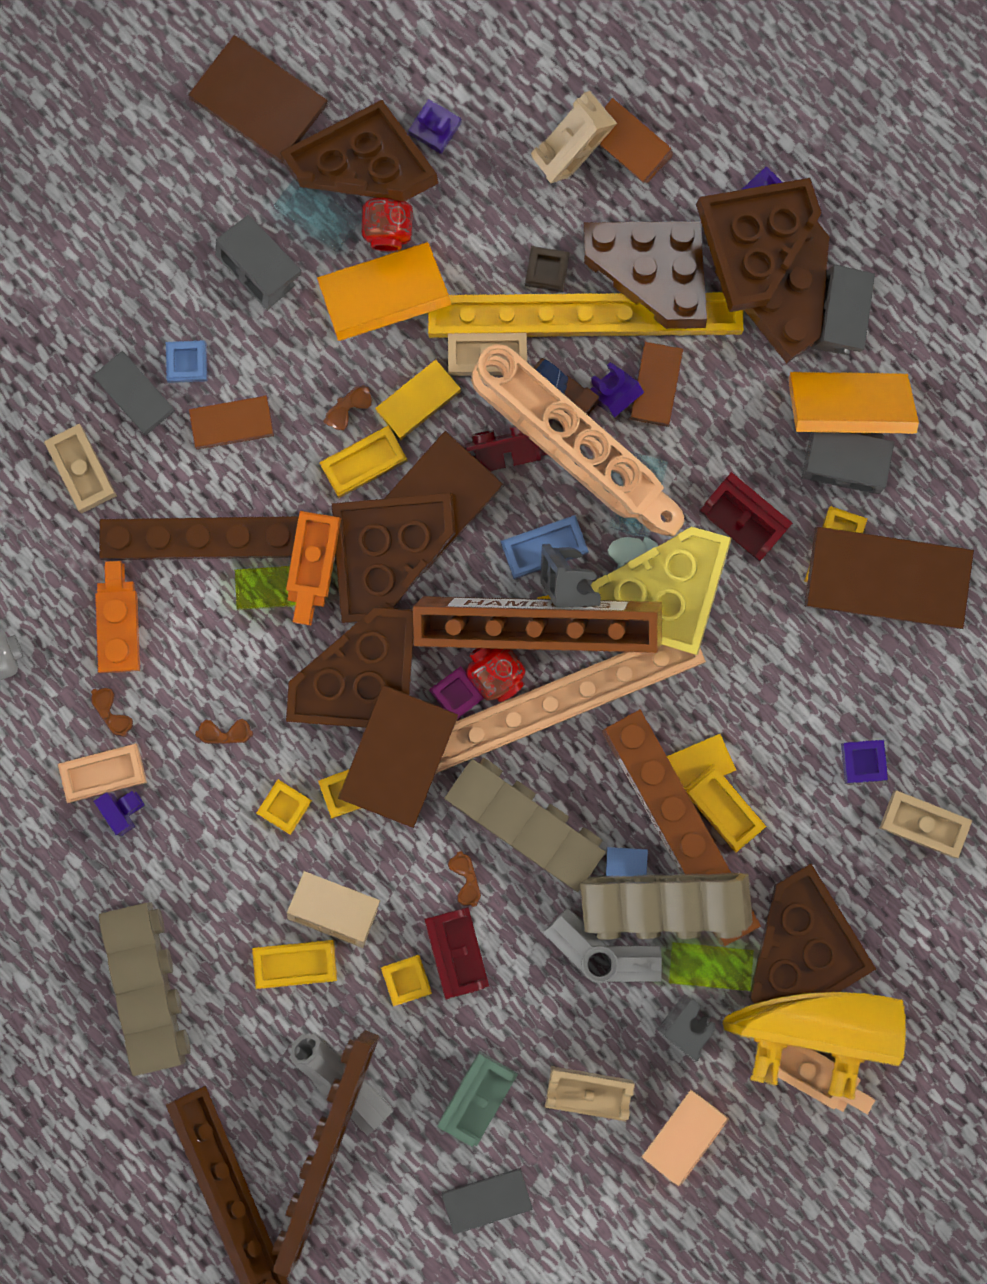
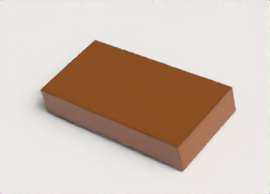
M645 341L637 380L644 393L633 402L630 420L669 427L683 348Z
M267 395L189 409L194 444L197 450L274 436Z

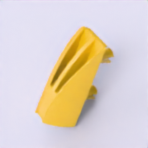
M845 992L806 993L752 1004L728 1014L723 1020V1029L725 1031L754 1038L755 1042H758L750 1080L761 1083L778 1084L777 1078L783 1048H787L788 1045L831 1053V1056L835 1057V1063L828 1094L855 1100L860 1062L864 1063L865 1060L899 1066L904 1059L906 1040L905 1009L903 1000L892 997Z

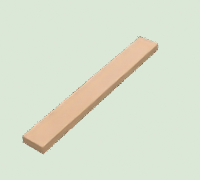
M660 645L657 653L624 652L458 720L455 723L435 774L706 662L701 649H699V653L696 655L665 645Z

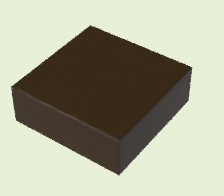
M531 246L525 286L563 292L570 252Z

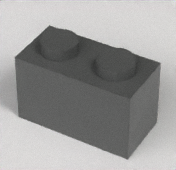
M811 432L801 479L879 495L886 488L895 441L885 440V436L882 433Z

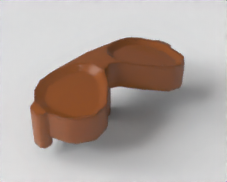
M365 385L357 386L344 398L339 397L337 399L338 403L327 411L323 422L336 430H344L348 426V411L350 408L368 409L372 405L370 389Z
M93 689L91 691L93 706L111 732L116 736L125 738L133 727L132 718L126 715H113L110 709L114 700L112 689Z
M244 719L237 720L226 733L221 732L218 726L211 720H204L200 724L198 731L195 732V736L206 744L245 743L250 737H253V731L250 729L249 723Z
M459 851L448 862V867L451 871L466 878V883L457 895V900L462 905L476 907L481 898V892L472 860L463 851Z

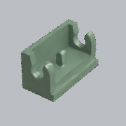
M479 1051L440 1118L437 1127L471 1147L474 1145L478 1146L518 1073Z

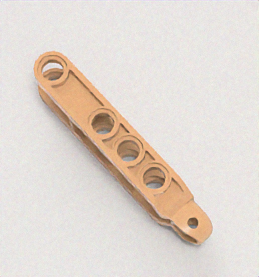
M496 344L489 346L482 352L471 378L473 388L482 398L521 432L529 436V439L613 512L623 518H636L648 530L654 533L671 537L678 533L684 524L683 511L676 502L662 491L664 489L663 485L649 468L514 350L506 345ZM486 367L498 368L502 372L503 377H493L489 374ZM549 419L559 421L563 426V432L553 430L549 424ZM580 445L591 449L593 459H588L582 455ZM611 471L620 474L623 479V486L614 483L611 478ZM661 515L664 516L665 522L661 520Z

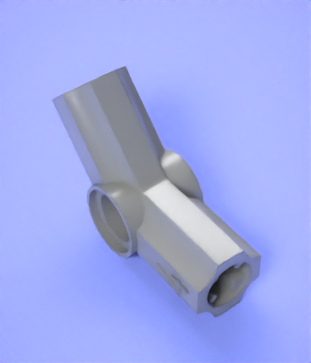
M566 908L543 932L592 982H661L662 957L660 945L606 946L594 933H586L584 931V923L569 908ZM594 953H605L610 959V967L603 975H594L588 969V959Z
M316 1033L311 1035L302 1034L293 1042V1049L289 1058L299 1070L312 1080L317 1089L327 1098L335 1078L341 1079L346 1065L340 1063L344 1050L341 1049L337 1052ZM364 1079L351 1119L368 1136L393 1112V1108Z

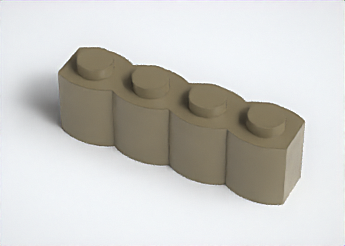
M483 757L480 763L471 759L444 799L571 889L579 892L581 889L580 883L588 879L606 853L599 847L603 840L585 827L579 833L566 824L570 818L568 815L552 804H549L545 810L533 801L536 793L516 780L514 785L511 786L502 780L499 776L503 770Z
M749 874L596 876L589 877L580 883L584 931L586 933H597V938L602 940L619 938L622 936L621 932L636 933V938L653 939L660 937L663 931L676 932V937L681 939L700 937L701 931L717 932V937L735 938L741 936L742 931L747 930L753 924Z
M146 902L100 913V929L107 953L109 972L116 995L118 1015L124 1034L132 1076L186 1063L185 1055L191 1052L187 1031L185 1029L179 1030L176 1014L182 1013V1005L178 990H171L167 974L173 973V963L169 949L162 950L159 933L165 932L161 910L159 908L153 909L152 902Z

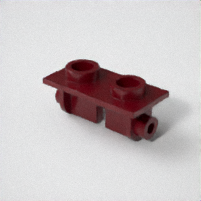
M515 425L510 426L511 433L495 436L494 430L483 431L471 435L472 442L464 443L465 449L467 451L474 450L475 455L473 456L489 471L506 468L503 453L511 452L514 466L541 461V456L548 455Z

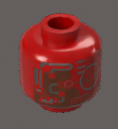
M383 197L367 200L363 204L361 233L363 239L371 243V248L377 251L396 252L402 250V245L408 243L412 238V205L407 201H397Z
M476 648L469 654L473 661L468 665L466 675L484 699H497L501 703L512 697L525 685L522 680L526 672L525 666L512 649Z

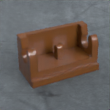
M612 98L604 108L617 124L599 145L633 173L642 183L646 182L648 184L673 156L672 148Z

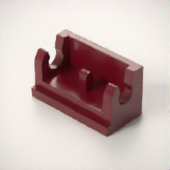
M730 472L699 511L759 562L793 524L732 472Z
M469 907L425 918L445 1000L489 987Z

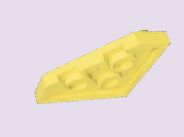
M690 527L665 543L627 562V564L608 575L592 582L591 587L594 592H598L601 595L600 600L662 602L661 645L698 655L732 538Z

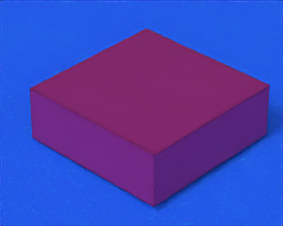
M461 666L429 689L439 705L444 709L457 713L459 715L458 718L484 700Z

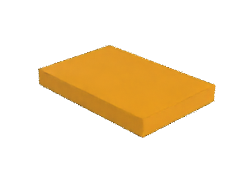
M428 242L317 277L338 341L451 305L448 291Z
M790 372L789 390L796 432L917 433L919 420L908 374Z

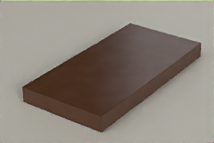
M816 527L804 607L964 629L974 550Z

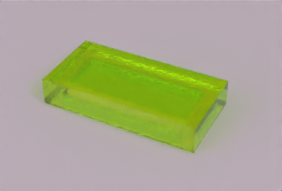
M290 566L236 569L237 610L296 606V602L287 601L289 591L286 590Z
M671 942L668 983L751 991L754 950Z

